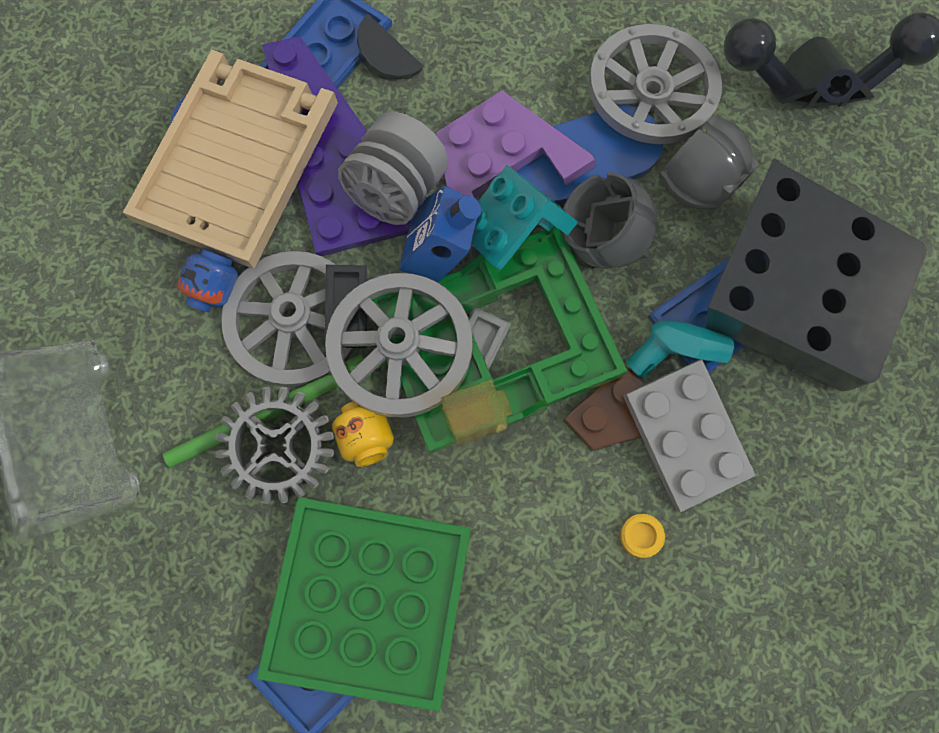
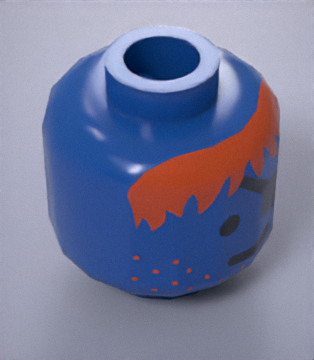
M201 249L200 254L188 255L177 282V289L180 293L188 296L185 304L205 312H210L211 306L223 307L227 303L238 278L237 270L231 267L233 260L205 249Z

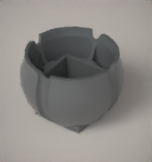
M718 114L705 123L706 132L698 129L664 167L667 172L662 171L659 174V178L663 181L668 193L673 198L688 207L705 209L710 215L738 190L760 165L754 159L751 143L744 131L734 122L721 118Z
M608 172L607 178L596 174L575 188L563 210L578 221V223L569 235H566L564 232H562V235L578 258L588 265L601 269H611L628 266L638 259L649 257V249L656 235L655 225L657 224L658 216L652 197L641 184L621 174ZM627 221L622 230L612 239L614 222Z

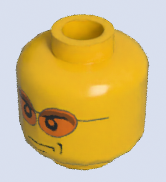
M354 402L344 405L341 408L342 414L336 417L332 423V431L341 457L348 462H355L357 467L369 466L385 459L388 456L387 450L394 441L387 417L372 413Z

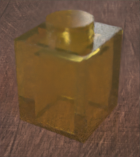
M492 379L441 397L442 409L456 447L506 430L508 421L506 416L512 414L504 390L496 391Z

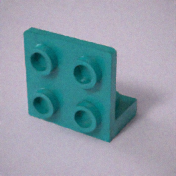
M506 164L478 201L481 206V214L476 220L471 244L492 266L501 270L537 224L547 231L556 226L566 235H569L578 221Z

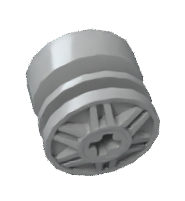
M390 111L382 113L362 137V142L356 145L350 155L338 168V179L352 201L369 215L394 225L406 224L413 218L417 208L426 200V194L436 186L446 172L449 159L444 145L426 125L407 114Z

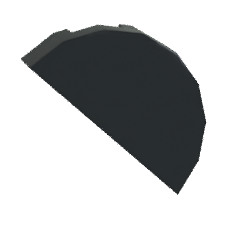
M368 13L365 15L359 25L357 45L359 57L369 71L387 80V77L410 79L423 70L424 65Z

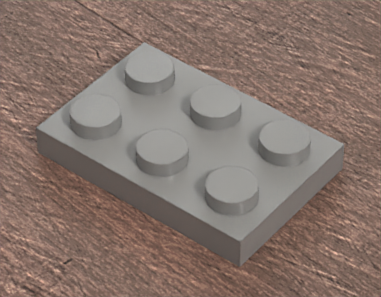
M702 359L689 363L622 395L676 511H685L756 476Z

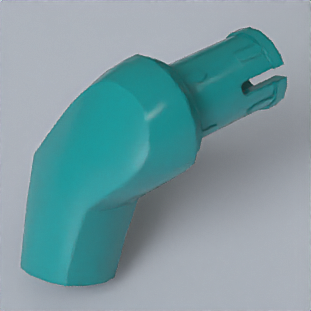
M661 320L651 326V336L638 350L626 359V363L638 376L645 379L669 354L728 363L733 353L734 343L731 337L704 327L680 321Z

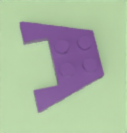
M504 91L495 94L436 132L438 139L445 147L449 159L447 170L444 173L447 187L474 198L490 187L493 179L499 175L506 164L513 170L518 171L543 154L546 155L565 185L596 167L592 154Z

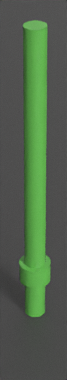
M360 354L347 360L346 368L348 373L350 374L367 356L362 357ZM385 360L376 369L387 365L388 362ZM329 373L289 392L288 401L292 402L298 392H302L306 395L302 403L303 405L339 388L332 373ZM273 408L263 411L256 416L266 423L288 412V410ZM222 424L162 453L165 463L169 468L174 467L224 443L216 440V434H230L232 428ZM247 426L244 433L250 430Z

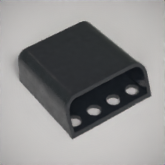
M773 158L708 306L706 328L731 337L733 341L838 391H850L873 383L880 377L925 259L926 246L915 237Z

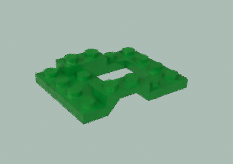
M553 226L550 231L543 230L528 236L501 270L492 266L481 254L463 269L445 276L439 282L440 285L457 298L465 312L468 313L474 308H480L498 301V295L536 281L567 350L493 380L472 333L473 349L471 363L460 387L438 407L414 416L429 454L466 439L472 441L546 411L550 405L626 374L627 369L573 254L562 235V231L556 226ZM399 292L385 294L372 300L389 319L394 318ZM413 293L408 320L412 321L437 306V304L424 296ZM449 316L419 333V335L457 342L456 331ZM396 334L391 338V342L399 344L403 342L405 336ZM423 350L419 351L420 357L439 382H441L450 370L455 357ZM409 364L402 365L401 385L407 398L416 397L429 391Z

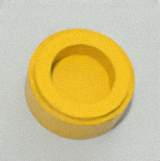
M637 514L627 519L622 525L620 541L623 548L630 555L637 558H648L657 554L663 547L665 532L663 526L655 517L648 514Z

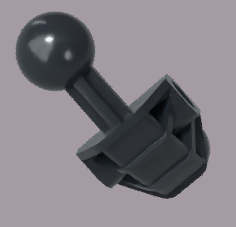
M914 13L904 17L896 24L891 33L890 47L857 73L830 40L825 37L811 38L793 52L786 63L783 64L774 54L776 36L773 29L765 21L756 18L741 20L728 31L724 40V54L729 64L735 69L745 72L756 71L768 84L775 98L781 104L792 103L803 105L805 108L830 105L841 107L849 103L868 99L872 100L875 96L870 90L902 65L919 66L933 60L939 54V19L928 13Z

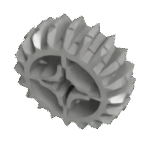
M264 387L262 389V402H259L253 392H249L246 394V400L250 406L248 409L239 402H234L231 405L233 411L239 416L237 420L228 416L222 417L221 423L232 428L230 434H216V440L229 442V449L216 451V457L225 458L230 456L232 464L221 468V472L223 475L232 473L235 470L238 472L239 476L231 483L234 489L242 486L245 481L250 483L245 494L247 498H253L260 488L263 489V503L268 504L271 502L273 491H278V498L281 503H287L289 501L288 488L292 487L297 497H303L306 493L301 482L305 480L311 487L315 488L320 482L312 474V471L315 469L320 473L326 474L328 472L329 466L320 462L319 458L320 456L332 457L334 455V449L322 448V441L333 439L334 433H320L319 426L328 423L329 418L327 415H324L314 420L311 415L318 410L319 404L314 401L306 409L302 408L301 405L306 396L304 393L298 392L293 401L289 402V388L281 387L278 400H274L272 389ZM280 408L288 410L296 416L280 429H273L265 422H262L256 415L269 409ZM304 425H306L311 438V452L306 464L299 459L300 456L293 447L294 438ZM246 426L251 430L250 433L256 438L258 444L257 451L248 464L242 453V437ZM291 429L284 437L286 444L282 445L286 447L285 455L276 452L265 456L261 460L268 452L266 445H270L266 443V435L269 434L274 438L286 434ZM270 461H277L286 468L289 467L296 475L285 480H271L258 475L257 472Z

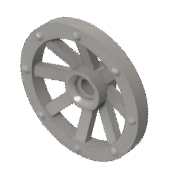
M642 24L616 32L599 47L589 73L590 97L602 119L622 135L650 144H669L692 137L698 129L702 130L706 126L705 123L712 118L722 94L721 73L712 54L691 35L665 25ZM642 44L665 46L657 66L648 67ZM628 48L637 77L612 58L620 51ZM678 51L694 65L671 76L667 70L675 52ZM607 72L630 90L607 91L604 73ZM700 77L703 79L705 96L673 92ZM635 103L638 108L634 117H631L616 104ZM669 105L699 110L691 117L682 121ZM655 111L665 124L646 123L645 120L649 112Z
M288 251L264 257L258 261L255 269L248 267L239 275L227 303L223 305L221 324L227 348L237 363L247 373L264 383L287 388L302 387L331 373L327 357L323 355L309 332L311 326L325 330V315L311 311L325 304V289L304 298L303 294L312 272L325 277L326 264H336L322 256L309 252ZM286 270H298L290 291L284 293L272 275ZM261 281L273 298L271 303L245 301L251 290ZM288 309L296 310L290 317L283 316ZM240 315L269 317L268 320L246 338L241 339L239 331ZM277 331L278 336L273 365L269 367L256 360L249 353ZM298 337L314 365L301 369L286 370L291 338ZM343 348L345 363L356 348Z
M394 273L370 279L346 295L331 317L327 329L325 347L330 371L338 386L350 400L372 413L402 418L428 412L444 403L455 393L468 372L472 358L473 341L467 314L460 302L449 290L423 276ZM399 292L394 318L389 319L372 300L385 294ZM413 293L424 296L437 304V306L412 321L408 320ZM360 308L378 327V331L346 332V329ZM449 316L456 331L457 342L419 335V333ZM396 334L405 336L403 342L399 344L392 343L391 338ZM343 346H377L350 374L348 373L343 357ZM420 350L455 357L450 370L441 382H439L420 357ZM386 360L388 362L386 398L366 391L360 384ZM409 364L429 391L416 397L400 399L402 365Z

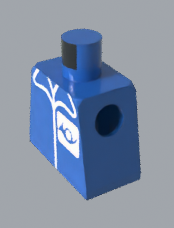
M442 186L428 196L423 204L417 208V212L411 220L399 270L408 274L423 276L439 283L467 255L470 249L476 220L481 214L479 202L470 195H463L445 186ZM436 246L435 251L432 253L431 249Z

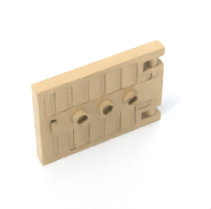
M211 50L123 213L132 222L255 269L338 104L334 92L321 88L317 96L313 95L306 82L237 59L235 64L230 66L223 53ZM221 80H225L223 86L219 85ZM304 109L310 110L307 116L302 115Z

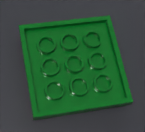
M298 497L257 679L440 711L471 528Z

